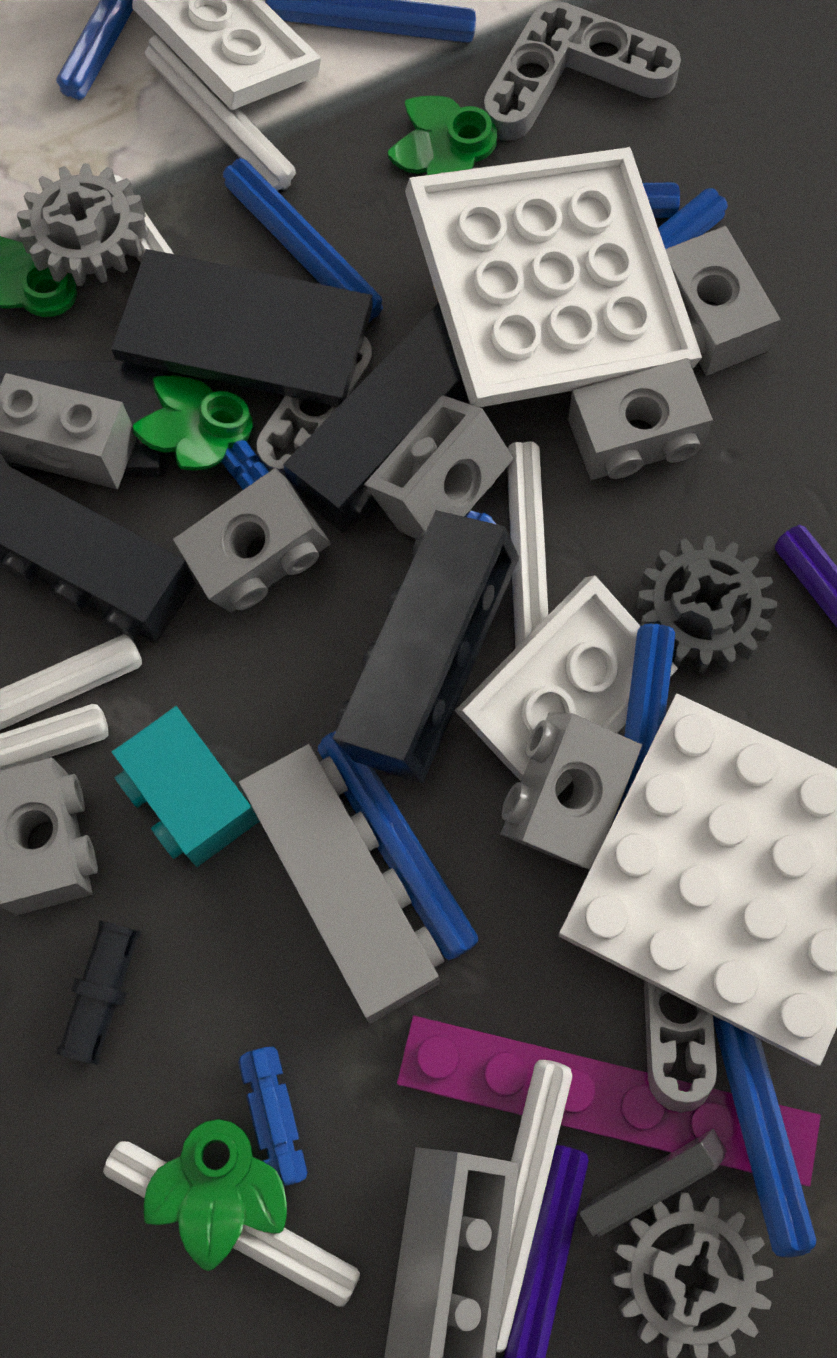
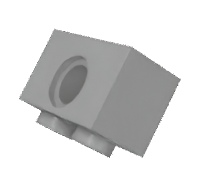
M726 226L665 249L702 355L698 363L706 376L769 351L781 319ZM703 301H710L716 303L718 306L709 305L704 303Z
M688 358L572 390L568 421L590 480L609 476L612 479L624 478L640 470L643 465L664 459L671 463L686 460L698 453L700 449H703L713 422ZM641 420L647 422L653 428L642 430L633 427L629 422Z
M6 373L0 385V453L5 461L118 490L137 437L132 432L133 426L123 403Z
M442 395L364 485L400 532L417 539L420 533L427 530L435 510L464 517L494 484L495 480L514 458L482 408Z
M276 468L173 539L208 599L230 613L236 609L244 610L260 602L267 595V588L287 574L295 575L305 571L318 560L319 552L331 545L295 486ZM265 535V544L261 552L252 558H247V548L251 541L258 536Z
M548 713L546 720H542L537 724L529 738L526 754L530 760L521 783H515L505 798L502 807V819L506 821L500 835L568 864L590 870L609 832L642 744L574 713ZM568 771L573 779V792L571 797L561 804L556 796V783L560 775Z
M52 757L0 771V907L16 916L93 895L89 875L97 873V859L89 836H81L76 815V813L85 810L83 792L75 774L68 775ZM52 822L53 833L49 841L40 848L29 849L28 838L31 831L40 823Z

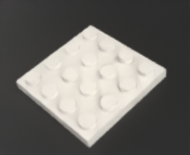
M630 147L409 178L405 190L406 197L470 405L480 408L572 391L685 358L689 359L693 369L701 360L702 355Z
M676 693L563 924L559 937L814 1067L820 1066L837 1028V768Z

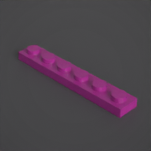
M413 1015L397 1081L399 1086L522 1116L535 1063L538 1060H550L566 1065L572 1072V1081L561 1126L668 1153L674 1152L714 1129L727 1150L720 1166L752 1173L732 1093L712 1089L704 1104L694 1111L676 1112L667 1109L655 1099L650 1090L647 1072ZM677 1080L678 1090L688 1092L692 1083ZM779 1105L801 1186L810 1187L821 1115Z

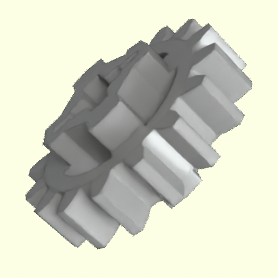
M83 163L79 175L71 176L70 171L63 166L59 168L60 180L52 182L50 179L42 176L38 179L42 192L40 194L26 192L23 197L28 210L17 212V218L22 228L19 232L26 253L31 255L35 267L39 271L49 267L54 281L60 282L67 273H72L76 285L83 286L87 274L95 273L97 279L104 283L107 282L106 269L113 266L116 270L124 273L128 270L124 256L127 254L140 257L142 254L139 239L148 237V230L144 219L146 215L140 195H134L131 182L127 178L116 183L111 168L107 167L99 176H94L90 165Z
M676 1192L674 1211L669 1212L667 1207L662 1202H659L649 1208L653 1220L648 1224L634 1217L626 1221L630 1230L637 1237L633 1245L615 1243L613 1248L618 1255L628 1260L627 1270L611 1274V1283L622 1288H629L631 1296L626 1298L618 1308L624 1317L643 1315L644 1319L639 1325L637 1335L646 1344L655 1339L659 1333H662L664 1335L662 1342L663 1353L668 1358H676L682 1349L683 1343L689 1344V1350L693 1358H708V1344L714 1342L723 1353L730 1357L736 1354L734 1341L731 1337L735 1330L738 1329L754 1338L759 1332L753 1321L748 1317L751 1308L770 1309L772 1302L764 1295L756 1292V1281H764L773 1277V1269L754 1263L752 1255L758 1252L765 1243L761 1237L756 1235L741 1238L738 1232L745 1220V1216L741 1212L732 1211L722 1220L718 1218V1198L706 1196L700 1205L699 1211L694 1210L689 1193ZM689 1224L688 1229L685 1228L680 1242L664 1250L652 1247L655 1240L665 1231L678 1225ZM718 1236L724 1240L732 1252L737 1268V1278L727 1274L717 1254L721 1242ZM695 1255H698L696 1265L698 1269L707 1273L706 1282L703 1287L691 1285L686 1296L684 1295L685 1284L675 1278V1270L678 1264L690 1266L694 1261ZM644 1273L657 1278L666 1296L662 1308L665 1311L663 1318L655 1310L648 1298L644 1284ZM721 1302L730 1305L717 1320L704 1326L694 1327L698 1326L702 1312Z

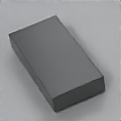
M711 1129L596 1196L579 1214L592 1236L597 1234L600 1237L715 1171L724 1160L727 1150L715 1130Z

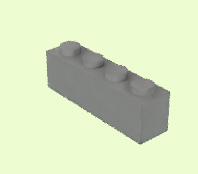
M307 744L239 781L369 1024L438 986L440 981L435 967L442 964L444 959L427 928L424 926L414 932L402 908L411 904V900L393 868L384 873L380 872L369 852L377 848L379 843L361 811L351 817L347 813L339 795L348 791L331 757L329 756L319 762L311 746Z
M415 1148L384 1358H495L520 1163L460 1152Z

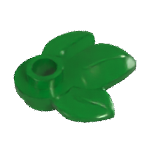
M444 96L413 97L405 100V109L415 130L393 145L387 153L392 163L410 173L420 174L427 172V175L473 169L475 162L487 158L494 151L497 144V128L492 123L490 116L481 108L474 106L460 108L453 99Z
M0 236V308L24 307L30 313L41 317H53L69 310L77 298V287L73 274L67 273L60 282L54 281L49 267L40 271L35 267L31 255L26 253L22 242Z
M156 376L153 378V387L163 408L140 419L132 427L133 434L149 448L164 453L176 452V462L180 469L204 470L220 463L227 449L232 448L235 442L240 440L247 441L251 434L253 421L245 401L233 393L224 391L213 392L204 382L193 378Z
M221 1119L206 1121L190 1132L183 1144L181 1156L167 1162L156 1170L149 1181L144 1198L145 1222L152 1225H165L178 1221L179 1233L185 1250L206 1271L215 1269L228 1256L242 1234L243 1225L262 1232L276 1234L284 1230L287 1218V1201L284 1186L278 1172L270 1165L253 1157L251 1143L246 1133L239 1126ZM212 1143H224L230 1151L227 1164L217 1170L207 1168L203 1161L205 1149Z

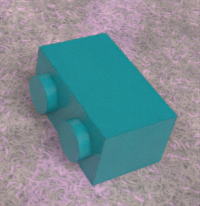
M177 706L112 751V754L124 769L114 777L136 808H139L146 802L149 803L160 819L158 823L151 827V830L173 859L184 852L191 862L198 867L260 822L251 805Z

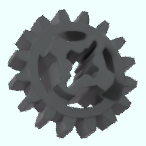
M706 536L701 550H694L687 538L682 539L676 551V558L663 549L658 553L655 562L657 569L646 568L640 584L646 590L639 591L635 608L647 611V613L641 617L639 625L643 626L644 624L652 623L666 625L674 629L675 654L672 662L677 668L688 657L695 659L698 674H704L710 661L714 659L717 660L724 672L731 670L736 661V653L742 658L749 660L758 648L755 640L765 641L771 631L772 625L765 619L772 617L777 608V601L764 598L763 596L768 593L773 580L771 577L755 578L753 572L760 560L756 556L748 558L744 562L735 558L738 552V544L735 542L729 544L725 551L721 552L715 550L713 536ZM678 577L680 580L679 592L673 593L670 600L664 601L666 588ZM695 599H700L702 603L696 604L694 601ZM714 605L716 607V610L711 611L710 606ZM745 608L744 624L738 631L733 633L731 628L734 620L732 617L736 616L740 609Z

